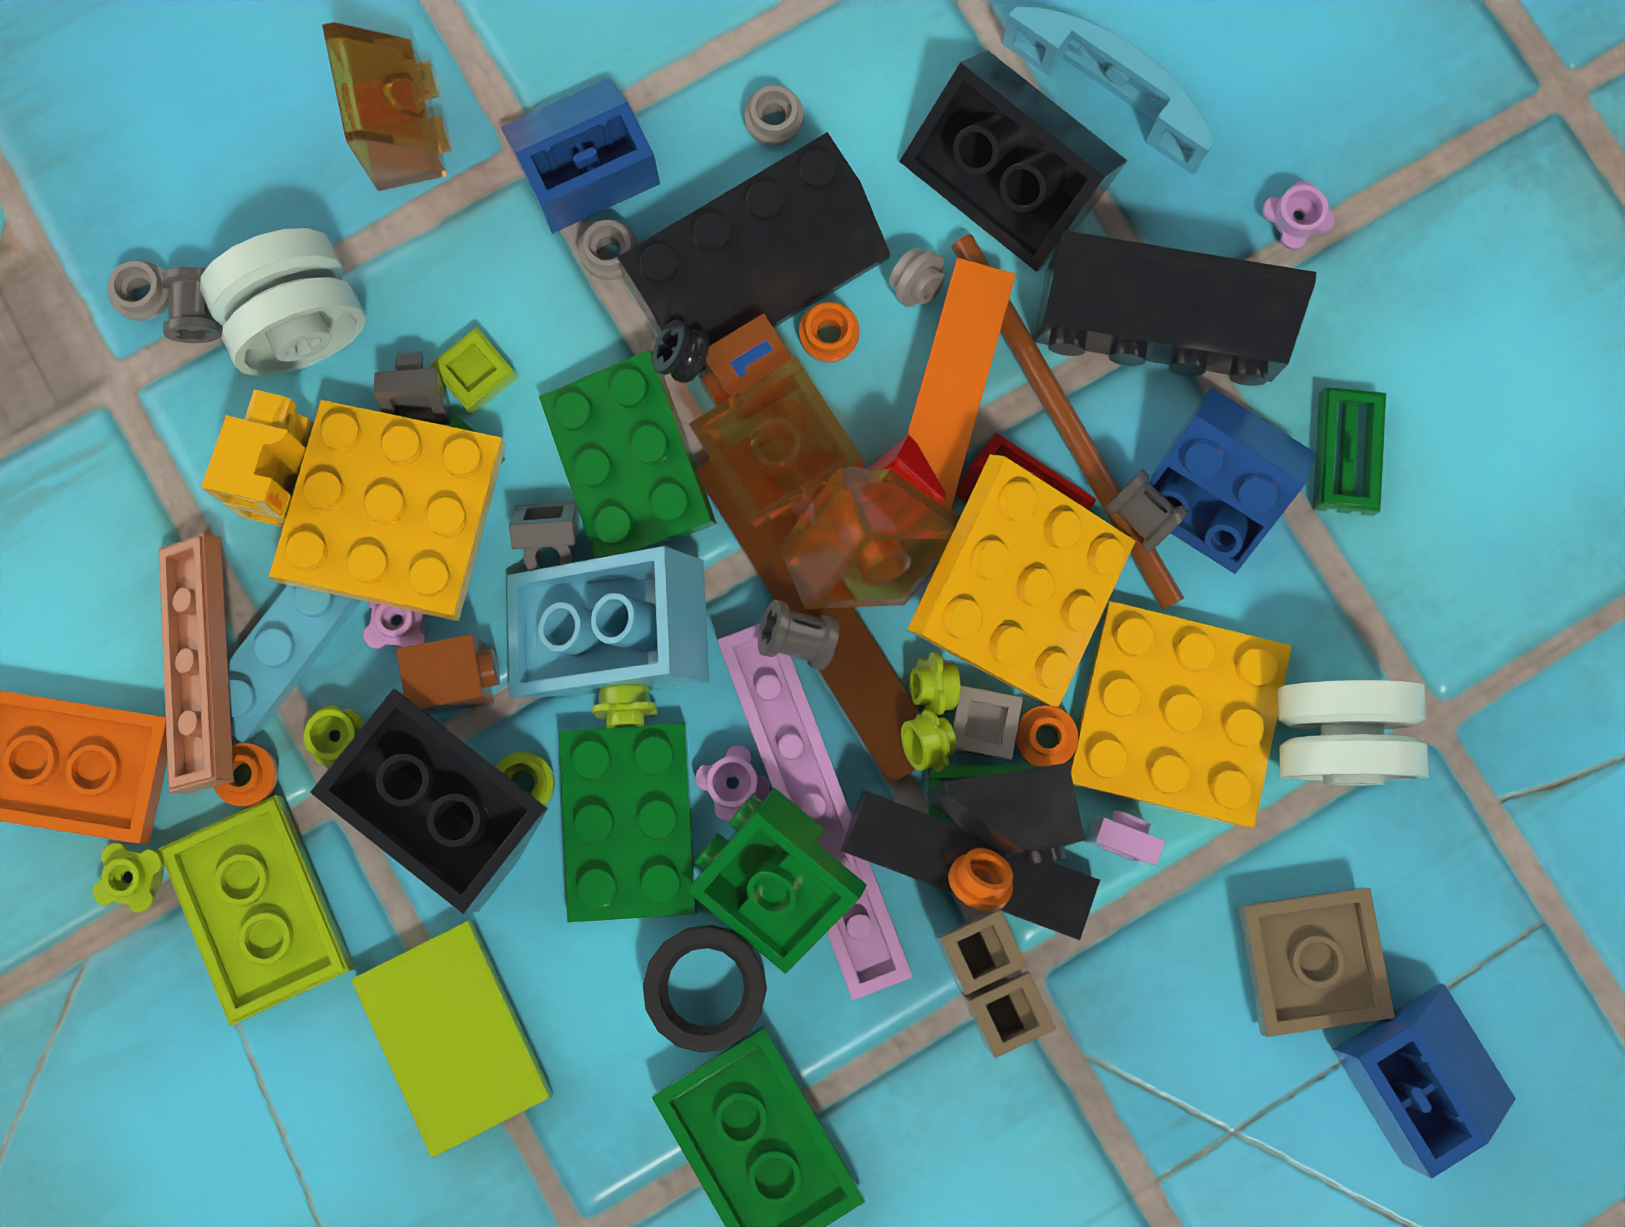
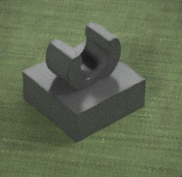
M422 351L397 353L396 371L374 373L373 393L381 412L440 425L450 423V402L438 369H423Z
M575 501L516 505L509 523L512 549H525L524 562L529 571L538 569L540 562L538 550L542 547L556 549L560 555L561 565L571 563L574 553L573 545L576 543L580 527L579 511Z

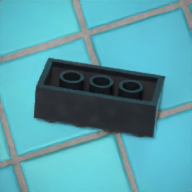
M826 132L617 256L625 284L658 335L668 323L673 320H680L685 322L690 330L699 329L705 332L709 338V346L763 313L773 328L888 260L890 252L860 180L829 133Z
M1063 230L1044 276L1034 341L1035 343L1049 345L1048 349L1060 355L1079 356L1088 351L1109 355L1110 361L1120 365L1139 366L1148 361L1167 364L1170 371L1180 375L1199 376L1209 371L1230 375V381L1240 385L1259 386L1267 381L1272 382L1289 364L1315 286L1317 272Z

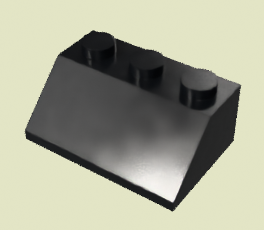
M986 50L959 63L899 162L1034 271L1038 272L1052 257L1062 231L1073 232L1098 203L1128 160L989 50Z
M394 688L310 791L313 796L462 914L480 911L519 861L548 810V807Z

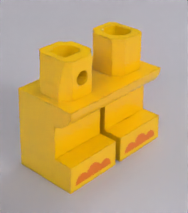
M254 390L244 419L225 416L201 488L241 518L283 528L297 475H299L314 423L309 418L295 413L297 405L290 398Z

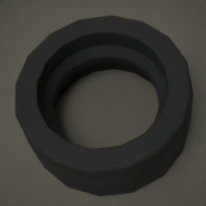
M711 924L686 928L663 942L648 963L642 985L645 1010L656 1030L677 1047L700 1053L725 1049L744 1038L759 1019L767 992L764 965L754 947L735 931ZM709 948L723 952L735 961L742 974L744 992L741 1004L730 1018L718 1025L703 1027L688 1023L676 1013L669 1001L667 984L672 968L681 957L693 950Z

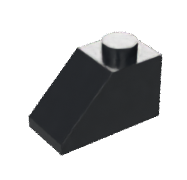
M1069 763L948 781L927 791L929 805L1003 858L1024 854L1026 866L1065 859L1063 847L1085 841Z

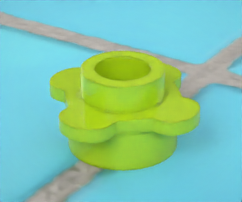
M931 652L928 659L926 657L918 658L916 667L912 669L910 674L909 690L911 699L915 705H918L920 714H922L923 710H931L936 715H942L945 710H954L959 702L961 689L959 671L954 661L942 660L939 652Z
M614 685L599 689V704L592 706V713L595 714L597 719H606L607 728L644 726V717L657 715V708H655V703L650 702L648 686Z
M120 842L107 845L101 852V860L104 864L101 879L94 884L92 889L94 899L103 906L111 905L114 902L126 904L135 913L149 910L155 903V894L160 889L163 881L162 869L164 862L161 854L153 849L131 851L127 849L125 844ZM127 871L133 875V879L129 884L123 879Z

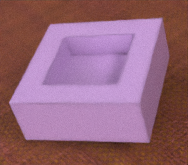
M1115 811L1112 820L1105 817L1093 819L1085 843L1142 865H1157L1165 841L1148 834L1151 823L1138 817Z

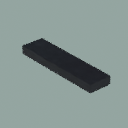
M862 790L840 851L954 894L948 881V873L954 861L972 849H990L958 825ZM1024 854L1004 858L1013 872V892L1007 904L999 910L1080 940L1100 879L1055 862L1026 866Z

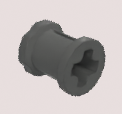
M175 267L163 271V287L168 289L169 320L163 324V334L166 338L183 343H206L220 339L222 336L221 325L212 317L200 291V276L206 270L205 268Z
M1142 469L1105 506L1104 510L1110 515L1117 513L1144 538L1142 546L1150 552L1180 524L1189 511L1182 505L1174 507L1148 482L1149 474Z
M773 600L767 607L760 624L758 651L760 655L774 657L776 654L781 653L807 660V664L812 668L824 670L831 662L838 643L839 621L832 615L825 613L819 617H814L789 610L787 602Z

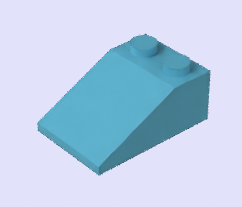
M662 546L507 575L509 697L530 698L599 694L600 688L614 685H644L649 687V691L709 683L704 560Z

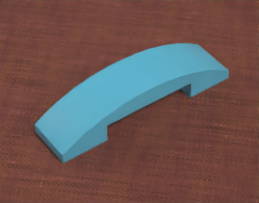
M1015 6L1009 14L1002 41L1004 46L1048 76L1052 74L1061 60L1064 59L1155 122L1146 140L1148 145L1192 175L1197 172L1215 141L1197 106L1177 81L1154 59L1119 35L1074 15L1029 6Z

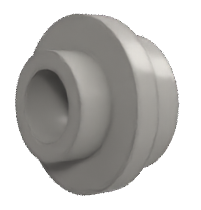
M777 85L763 87L754 93L746 104L744 112L745 125L749 134L757 142L767 146L785 145L794 140L802 129L804 121L802 104L794 93L784 87ZM773 112L779 113L785 118L778 125L767 124L763 119L766 115Z
M607 219L593 223L583 232L579 240L578 253L583 267L591 275L602 280H615L623 277L617 256L610 260L599 256V252L604 246L609 244L618 246L620 252L617 256L638 245L634 232L626 224L617 220Z
M913 248L905 253L893 268L889 278L890 287L896 291L897 301L905 307H913L919 303L926 304L938 294L945 280L943 274L944 259L935 251L925 252L921 248Z
M143 260L128 261L116 267L108 281V296L114 309L125 318L133 321H148L162 314L169 305L168 289L163 287V270L154 263ZM150 285L148 294L141 300L135 301L136 291L141 286Z

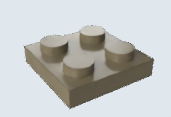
M1361 887L1238 906L1261 1035L1271 1037L1395 1018L1370 888Z

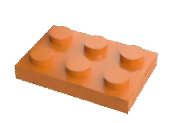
M0 690V821L131 843L150 844L168 760L166 717Z

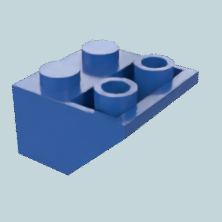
M609 78L501 126L509 147L552 234L660 185L654 153L628 101Z
M1210 387L1172 442L1148 482L1174 507L1182 505L1189 511L1187 516L1170 534L1236 574L1305 486L1317 453Z
M1441 983L1394 1011L1395 1018L1379 1020L1333 1049L1402 1164L1431 1179L1488 1144L1516 1099L1445 984Z

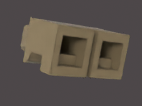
M1001 910L987 913L936 937V941L984 1046L994 1058L1056 1030L1031 973L1028 971L1022 973L1021 971L1027 965Z

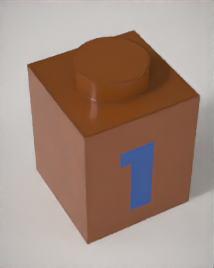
M763 313L709 346L708 355L703 365L705 373L699 376V380L713 404L717 408L727 404L735 418L738 419L796 383L797 363Z
M473 634L396 649L403 695L427 714L433 715L494 703L492 686L500 685L497 657L493 648L485 649L484 642Z

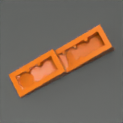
M961 258L956 259L907 433L920 447L946 492L945 499L935 507L951 511L1016 276V273Z

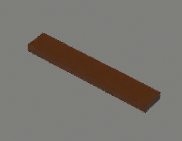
M747 439L699 466L697 470L705 492L772 599L787 602L789 610L814 617H819L825 613L838 619L840 627L839 639L834 656L824 670H817L888 784L892 785L916 770L905 755L901 740V728L904 722L915 719L916 715L920 714V712Z

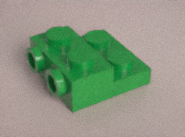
M774 788L763 801L752 793L728 822L736 830L729 840L725 839L720 833H717L694 861L702 871L687 892L786 974L860 899L867 884L817 843L825 829L779 790Z

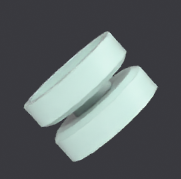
M309 228L281 229L257 235L231 247L214 259L200 276V291L212 317L223 325L222 340L234 366L243 374L254 376L279 375L316 364L333 356L352 343L363 331L366 321V315L354 290L347 281L342 280L344 268L332 242L325 233Z
M1345 680L1299 683L1278 688L1279 721L1294 729L1321 731V736L1296 737L1287 740L1279 746L1280 778L1323 781L1324 785L1337 786L1385 785L1386 781L1429 778L1428 745L1416 737L1385 735L1384 730L1414 727L1426 720L1424 684L1390 680Z

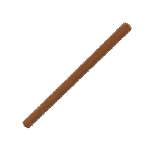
M972 234L958 239L951 246L957 258L990 266ZM1009 299L1000 332L1104 509L1121 489ZM1106 512L1115 528L1136 541L1130 555L1162 610L1184 599L1156 548L1148 552L1142 546L1144 538L1117 513L1110 515Z

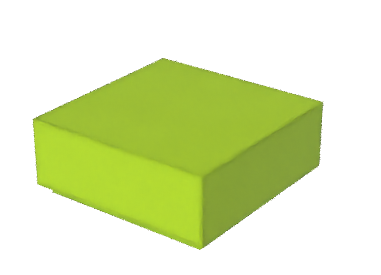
M477 327L429 364L431 368L438 369L442 382L470 415L474 414L518 378L513 369Z

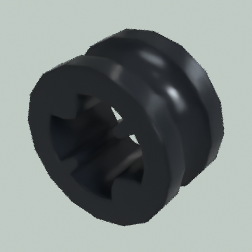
M680 320L671 321L663 328L656 339L651 357L652 368L663 375L671 373L672 378L680 383L686 384L692 381L699 374L708 355L709 338L707 334L699 329L690 330L689 326Z

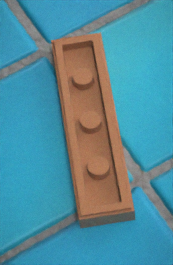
M206 533L159 549L169 793L190 794L234 782L221 538Z

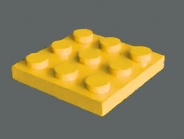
M320 400L269 577L277 583L459 621L506 447L502 437Z
M990 454L907 630L1044 705L1059 708L1136 541L1007 457Z
M1109 601L1103 612L1077 728L1078 744L1069 764L1073 785L1246 829H1254L1278 717V688L1284 686L1292 645Z

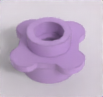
M1308 181L1296 182L1281 198H1269L1262 209L1265 220L1273 222L1281 233L1282 245L1290 250L1301 249L1305 245L1306 239L1316 233H1328L1335 222L1334 214L1329 210L1325 195ZM1300 211L1304 217L1302 220H1297L1293 213Z
M368 602L372 609L370 625L363 631V638L368 646L374 649H381L385 645L402 648L425 643L426 636L424 633L427 626L425 614ZM397 614L401 615V624L394 626L391 622L392 617Z
M736 745L730 747L726 752L725 758L718 760L713 765H702L696 772V785L709 793L715 802L714 812L722 820L730 821L752 793L763 801L770 792L768 779L757 774L750 763L751 753L743 746ZM730 777L738 779L739 785L737 788H728L727 780Z

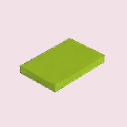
M275 795L158 848L229 1026L238 1024L355 970L283 796Z
M472 920L466 921L350 979L431 1158L549 1099L553 1095Z

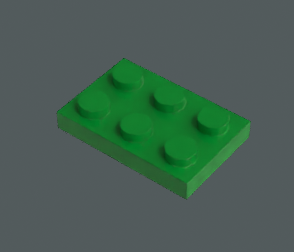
M651 350L637 354L539 396L595 559L661 547L717 524L664 375L652 368Z
M685 723L639 727L559 731L567 923L697 914L696 899L687 892L695 880L687 725Z
M765 1026L657 1091L651 1097L725 1227H827L865 1203L864 1195Z

